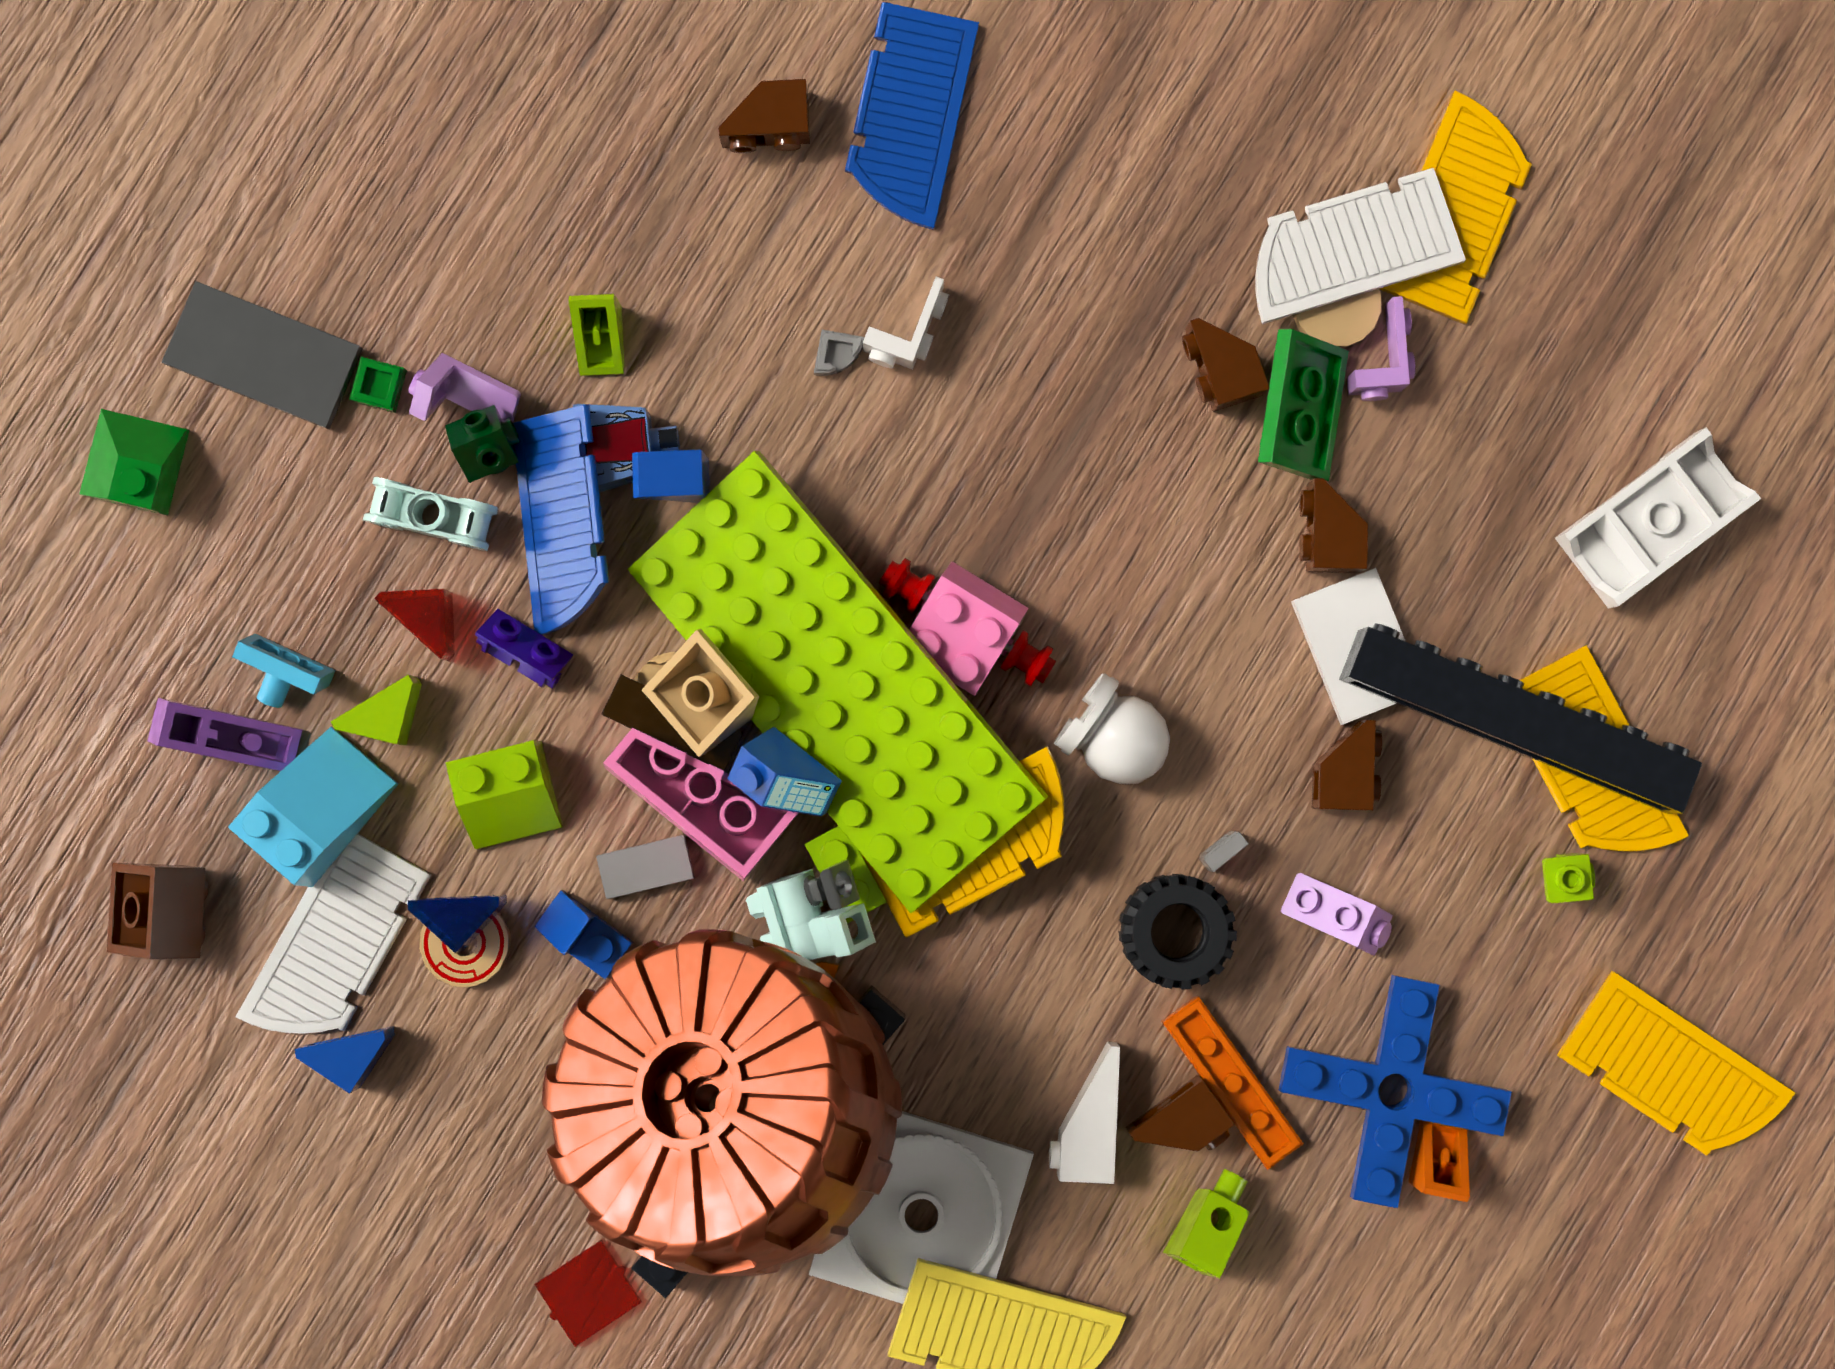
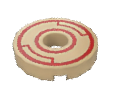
M457 898L441 904L427 917L420 932L419 949L425 966L436 979L454 987H472L487 982L503 968L510 954L511 934L501 913L493 905L478 898ZM462 929L473 932L477 938V947L470 955L459 953L454 946L455 935Z

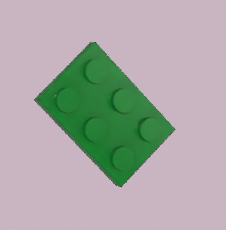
M1294 329L1278 330L1264 425L1260 440L1259 463L1310 480L1323 478L1329 481L1348 361V350Z

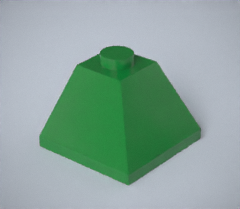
M101 409L79 494L168 516L190 430Z

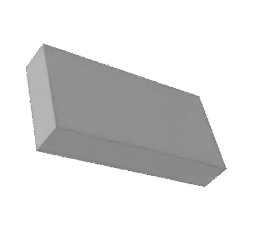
M685 835L596 856L606 899L695 878Z

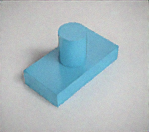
M253 634L239 640L232 656L239 661L266 672L257 699L265 705L276 708L283 706L291 684L311 694H316L330 686L335 673L334 669L258 634Z

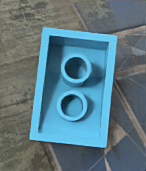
M330 727L262 787L228 828L293 885L313 887L399 783L341 733Z

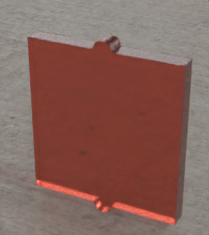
M602 1239L534 1284L552 1311L550 1318L559 1322L574 1347L642 1302L624 1275L626 1268L617 1264Z

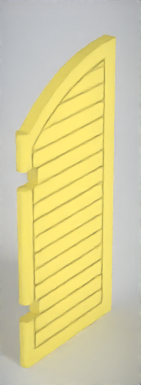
M918 1258L888 1350V1357L924 1366L927 1355L931 1354L939 1357L936 1369H1095L1111 1350L1120 1334L1126 1316L1120 1312Z

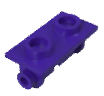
M497 609L475 633L478 637L476 643L482 646V652L489 653L508 666L514 660L520 662L517 671L538 683V686L541 688L547 685L553 689L561 678L562 674L560 671L573 657V654L500 609Z

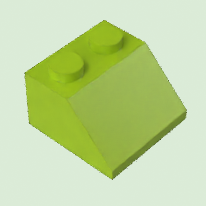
M532 740L445 762L456 808L475 849L563 828L542 741Z

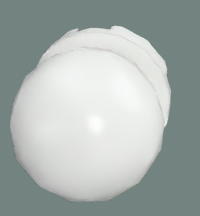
M1104 673L1099 676L1083 697L1082 701L1089 706L1080 719L1075 718L1072 720L1069 718L1054 744L1061 748V751L1068 756L1075 748L1077 750L1082 749L1087 765L1102 779L1118 784H1139L1154 775L1165 762L1170 743L1166 721L1154 706L1147 701L1135 696L1117 697L1118 694L1115 690L1119 685V681Z

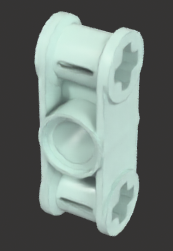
M373 478L372 484L376 489L370 512L364 514L363 521L402 531L404 529L445 539L465 547L488 551L489 544L486 542L491 518L493 515H497L498 507L467 498L458 499L416 489L412 486L384 478ZM430 504H437L439 507L437 520L430 525H425L422 520L424 509Z

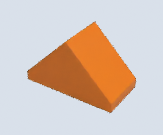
M1420 1120L1409 1183L1424 1194L1468 1202L1470 1186L1467 1129Z

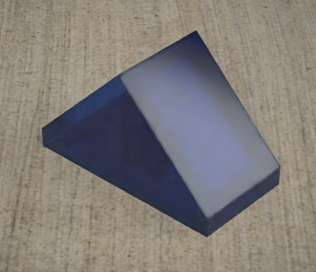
M507 895L408 900V910L454 953L464 951L507 904Z

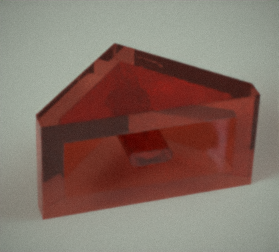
M445 589L379 592L374 598L438 658L450 661L454 657L452 592Z

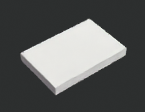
M1376 568L1291 601L1340 725L1396 704L1339 680L1358 630L1366 627L1373 628L1375 623L1382 624L1400 632L1398 639L1405 641Z

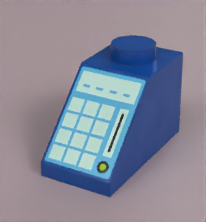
M772 727L741 747L727 778L762 807L823 816L827 813L842 782L841 779L775 727Z

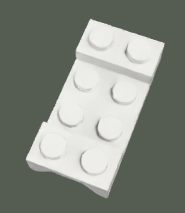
M1706 427L1693 433L1660 458L1659 462L1595 510L1588 512L1555 537V539L1609 609L1620 606L1761 498L1756 491L1736 481L1715 454L1712 434Z

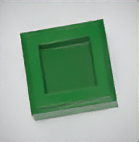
M361 357L350 400L355 403L396 413L407 370L403 367Z

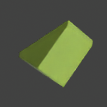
M615 294L569 296L568 301L580 376L624 374L622 306Z
M407 675L332 720L331 724L336 730L393 744L407 745L422 684L418 677Z

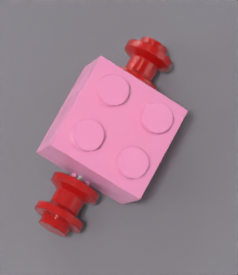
M906 558L903 559L900 565L894 561L891 562L879 584L886 587L882 596L889 599L895 594L907 600V611L911 614L915 612L923 600L921 603L923 607L909 630L954 684L975 696L1000 654L1005 656L1007 652L1009 654L1000 667L1006 672L1010 668L1016 667L1025 673V684L1031 686L1035 679L1043 684L1056 663V660L1049 657L1053 648L1047 645L1038 650L1028 644L1029 633L1024 630L1014 645L1012 644L1014 640L1011 639L1028 607L954 562L950 563L934 589H930L929 592L927 591L936 576L929 573L920 578L910 571L911 561Z

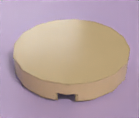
M1379 289L1292 316L1300 332L1346 349L1360 343L1375 328L1381 314V293Z

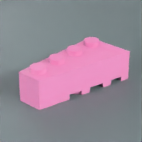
M634 728L629 731L603 762L607 771L742 881L746 879L799 814L798 812L760 806L727 779L729 774L725 773V771L693 758L685 752Z

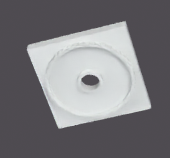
M902 1111V1116L897 1118L895 1141L889 1160L893 1165L884 1187L879 1195H873L865 1209L848 1227V1235L825 1253L814 1254L809 1275L901 1304L904 1303L918 1258L996 1279L1033 1159V1151ZM917 1199L929 1200L936 1206L938 1211L937 1223L925 1231L914 1230L905 1221L907 1206Z

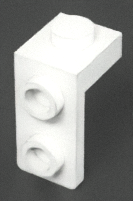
M935 277L911 342L870 326L868 327L863 341V351L870 354L868 358L870 361L887 368H893L896 363L912 370L917 358L925 361L934 337L927 333L933 317L941 319L949 298V294L942 292L944 279Z

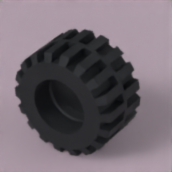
M1183 874L1153 877L1154 880L1148 883L1144 882L1138 886V891L1133 896L1130 895L1125 902L1127 906L1124 913L1121 912L1119 919L1121 931H1118L1119 941L1122 942L1124 948L1122 951L1134 969L1146 979L1169 989L1174 987L1185 990L1192 989L1191 986L1196 984L1202 986L1210 982L1209 978L1212 975H1219L1225 969L1222 966L1227 958L1231 959L1234 950L1231 949L1232 942L1237 941V931L1233 929V922L1236 921L1234 913L1229 910L1227 906L1228 901L1225 897L1219 894L1215 887L1207 882ZM1173 904H1182L1192 908L1199 915L1202 923V936L1199 944L1191 953L1180 958H1172L1162 954L1155 947L1151 938V927L1155 917L1162 909Z

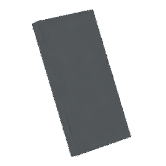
M195 281L161 363L330 430L363 348Z

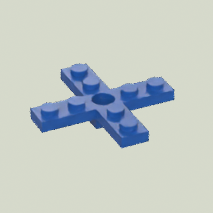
M1391 975L1375 1062L1351 1059L1291 1046L1286 1047L1278 1089L1280 1092L1366 1109L1350 1197L1353 1200L1398 1208L1414 1119L1504 1136L1511 1091L1423 1073L1439 984ZM1391 1074H1399L1406 1081V1095L1399 1103L1386 1105L1379 1098L1380 1083Z

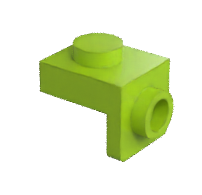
M1556 854V857L1544 858L1542 860L1545 895L1548 903L1594 900L1595 871L1593 864L1590 862L1589 854Z

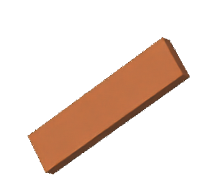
M1195 996L1161 1021L1267 1170L1304 1144L1199 996Z

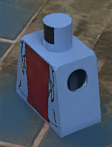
M574 404L573 407L585 404ZM589 404L594 442L584 445L586 456L595 455L599 492L633 483L632 453L680 450L677 426L652 428L650 413L646 408Z

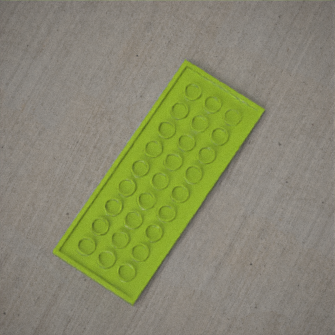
M753 451L627 569L686 641L696 630L702 629L759 695L751 720L762 733L772 727L777 728L842 780L827 811L828 814L910 913L917 910L1049 797L760 451Z

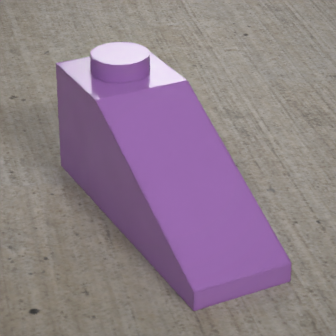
M158 698L148 742L160 747L282 771L296 758L302 730Z

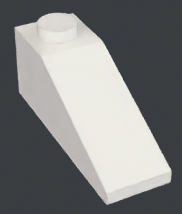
M1117 1042L1106 1043L1059 1128L1058 1141H1050L1049 1168L1057 1169V1176L1061 1182L1114 1184L1120 1046Z

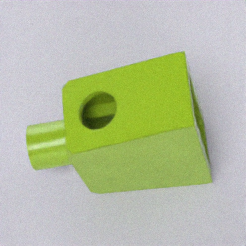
M1223 1169L1213 1191L1198 1188L1163 1253L1202 1275L1220 1279L1249 1216V1211L1237 1204L1248 1181L1229 1170ZM1214 1210L1218 1213V1222L1215 1226L1211 1222V1214Z

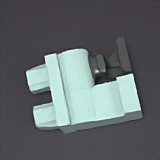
M848 859L824 869L818 878H815L812 869L781 877L757 888V892L746 899L751 916L755 919L766 918L770 932L762 935L760 941L781 946L808 960L836 955V957L849 956L876 942L864 903L845 907L860 899ZM827 900L829 907L833 910L821 912L822 901ZM849 917L858 926V935L855 939L851 938L846 919Z

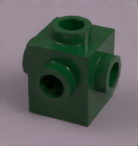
M495 405L483 410L471 411L463 418L445 425L451 451L469 483L490 474L501 473L509 466L519 462L514 447L515 444L521 442L517 430L510 417L502 420Z

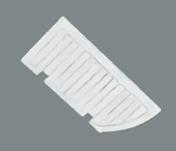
M1434 168L1398 178L1401 191L1393 194L1390 193L1388 184L1384 182L1305 206L1308 219L1297 222L1293 210L1267 218L1269 227L1260 247L1255 274L1256 299L1262 324L1464 263L1466 259Z
M357 834L313 887L307 888L238 1011L236 1018L260 1028L283 1033H316L337 1028L345 1031L358 1008L346 1001L352 990L360 995L366 994L407 920L404 916L395 913L401 902L414 907L431 874Z

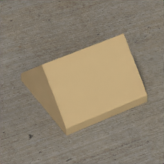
M702 629L696 630L642 689L644 694L698 757L705 755L753 718L759 695Z

